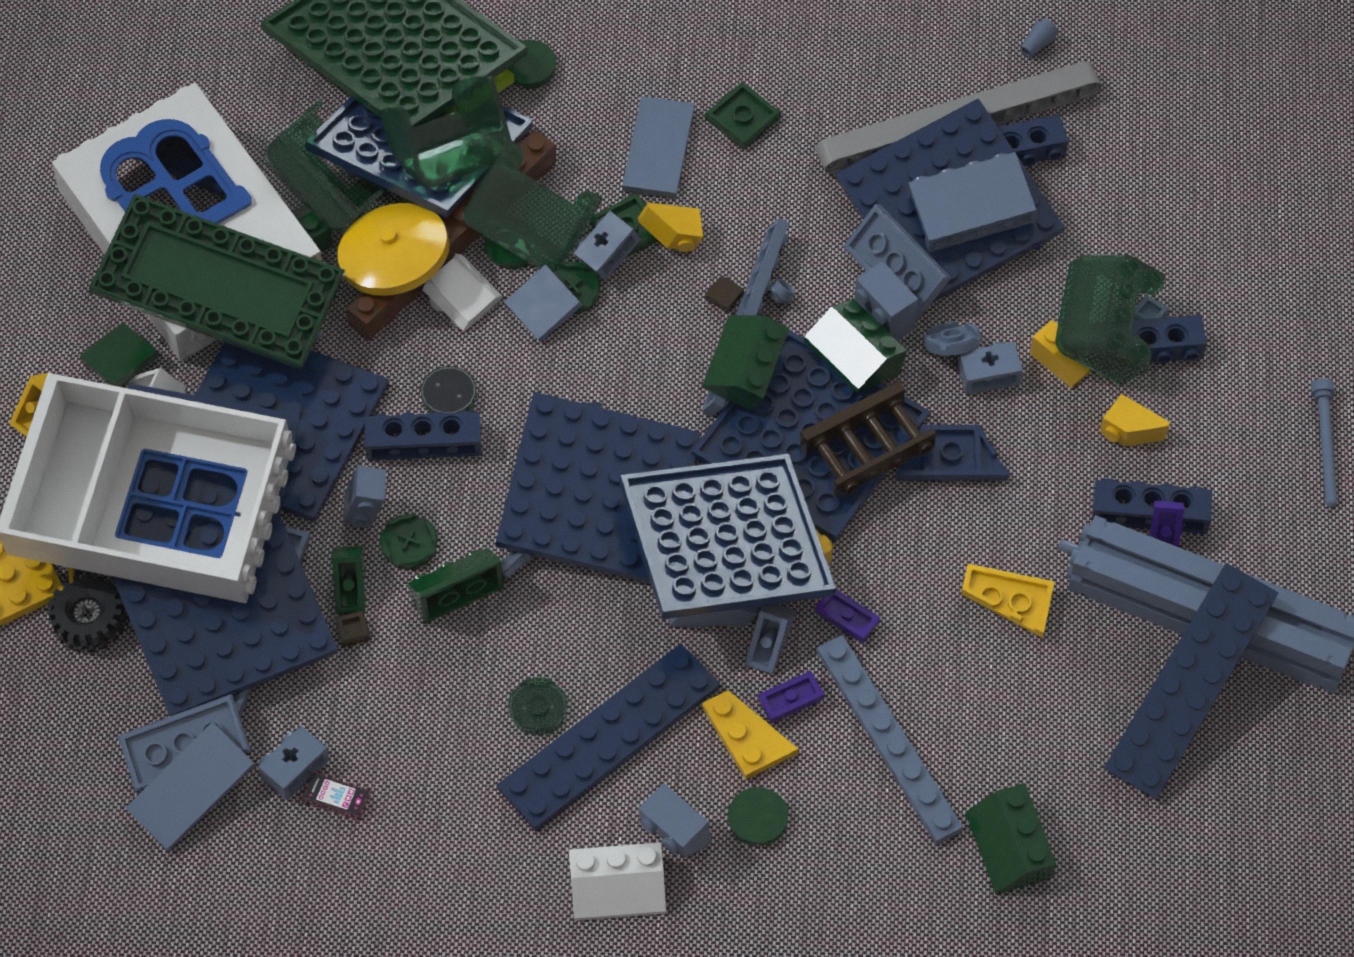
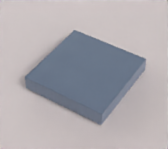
M546 264L504 301L540 343L582 306L580 301Z

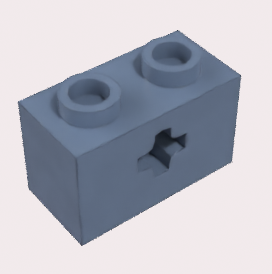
M609 211L597 221L593 231L579 242L574 254L582 264L588 266L596 275L606 281L639 243L641 238L633 228Z
M997 342L991 346L975 348L972 351L958 355L957 368L965 395L1021 385L1023 369L1014 342Z
M357 466L344 493L343 523L351 524L357 528L372 526L385 501L386 470Z
M300 726L295 732H289L274 752H268L261 759L258 766L261 779L287 801L329 761L327 747L304 727Z

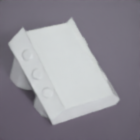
M455 254L452 260L425 282L422 289L429 296L431 307L436 311H444L450 317V322L464 332L503 297L462 254Z

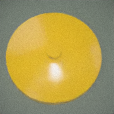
M390 204L366 213L347 229L339 243L338 263L340 268L345 270L344 277L347 282L361 292L378 296L401 294L421 286L439 271L449 252V236L443 221L436 213L417 204Z

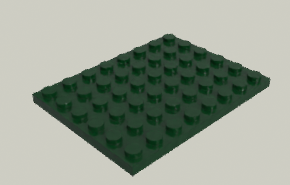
M293 0L261 21V29L405 137L410 136L528 55L527 46L462 0Z

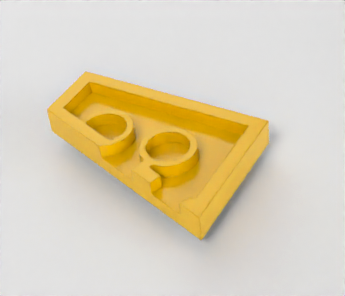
M968 564L962 595L1043 638L1055 581Z
M729 690L702 703V709L745 780L798 754V748Z

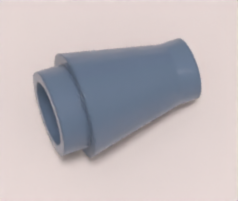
M1046 18L1036 21L1024 43L1020 46L1022 53L1032 58L1041 49L1055 41L1056 35L1059 33L1057 27Z

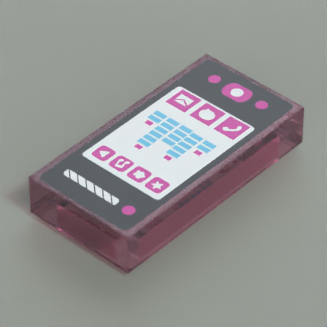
M314 772L302 799L303 803L360 821L371 793L368 789Z

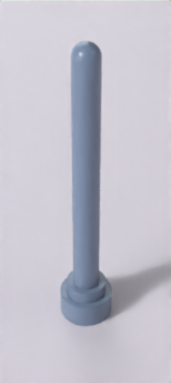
M1322 378L1311 383V394L1315 401L1318 402L1325 502L1328 507H1335L1337 505V491L1330 401L1335 391L1334 382L1331 379Z

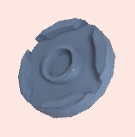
M958 322L942 323L930 328L928 335H924V344L927 351L938 355L967 353L977 348L981 343V332L977 326L971 323H965V326H958Z

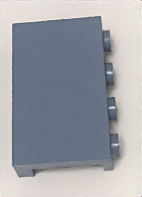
M1015 152L1010 154L1000 153L992 159L982 162L972 161L965 167L958 169L948 168L930 177L920 176L908 183V195L910 199H913L924 230L928 253L1034 223L1036 220L1037 210Z

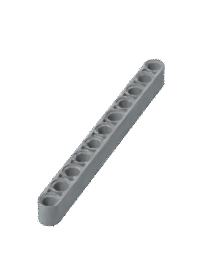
M1083 61L821 140L816 145L815 150L827 174H835L978 98L995 124L998 125L1091 97L1101 90L1102 84L1092 64L1089 61Z

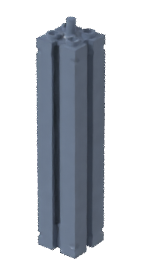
M1096 515L1091 525H1084L1079 538L1081 540L1079 545L1061 539L1057 548L1071 555L1069 560L1070 566L1066 577L1070 579L1068 590L1077 594L1083 593L1090 599L1182 635L1224 567L1223 564L1120 524L1109 523L1106 519ZM1251 576L1279 592L1241 658L1314 687L1320 686L1325 691L1335 694L1354 648V615L1349 616L1342 610Z

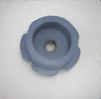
M777 279L770 286L772 291L770 296L776 302L784 304L785 302L791 303L793 301L792 297L796 292L784 280Z

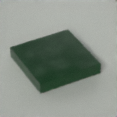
M741 82L704 114V119L742 150H745L779 121L782 113L744 82Z
M637 193L589 217L591 225L595 228L597 221L611 211L634 229L641 240L627 257L659 241L638 222V217L646 205Z
M121 323L80 355L81 361L109 385L121 387L159 357L157 350L125 323Z

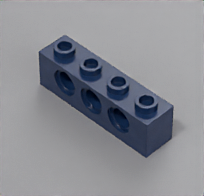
M1059 114L998 127L1010 146L1014 148V152L1024 166H1030L1035 162L1044 160L1055 161L1067 154L1069 141Z
M1202 315L1089 324L1086 338L1091 368L1101 367L1104 369L1117 365L1138 366L1142 363L1152 362L1164 364L1176 360L1195 361L1199 358H1204L1207 346ZM1142 342H1148L1152 345H1145Z
M464 410L459 413L437 411L430 414L404 413L391 416L385 414L365 417V451L367 461L482 456L480 412ZM449 431H457L455 434H447ZM421 432H428V434L424 436L418 435ZM393 433H399V434H400V435H398V436H396V437H391V436H389V435H391V434H393Z
M1114 479L1095 480L1091 523L1096 515L1106 519L1109 523L1114 522L1131 528L1151 529L1153 507L1146 503H1154V501L1184 503V507H1186L1184 509L1181 532L1208 534L1211 523L1212 490L1198 486L1185 488L1175 487L1172 484L1151 485L1141 481L1129 483L1117 482ZM1117 500H1125L1128 503L1121 504Z

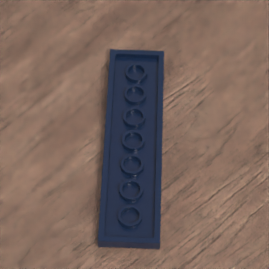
M1225 563L1105 764L1104 770L1157 800L1279 592Z
M680 644L499 782L497 790L536 832L720 689V684Z

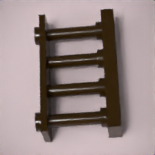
M900 381L801 431L800 447L805 454L814 450L819 451L836 475L837 479L834 480L833 490L836 498L843 494H852L864 483L918 455L924 456L935 447V430L931 429L921 434L903 409L905 388ZM887 412L893 413L911 440L897 447L877 418ZM862 425H868L887 453L872 460L853 433V430ZM837 438H843L862 466L847 472L828 445L829 442Z

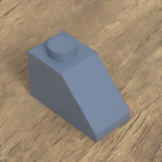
M779 604L764 605L759 612L745 665L771 674L774 673L789 637L796 610Z

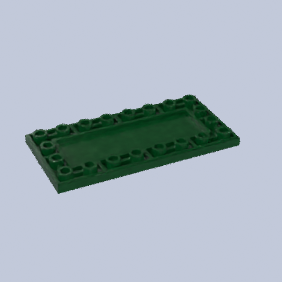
M134 194L91 282L89 293L302 370L345 276V270Z

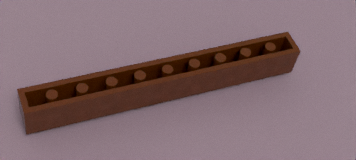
M534 130L480 181L478 186L447 218H441L449 236V252L442 267L452 260L455 254L464 252L556 164V145ZM425 283L415 289L396 295L378 296L362 292L346 308L349 326L370 341L423 291Z

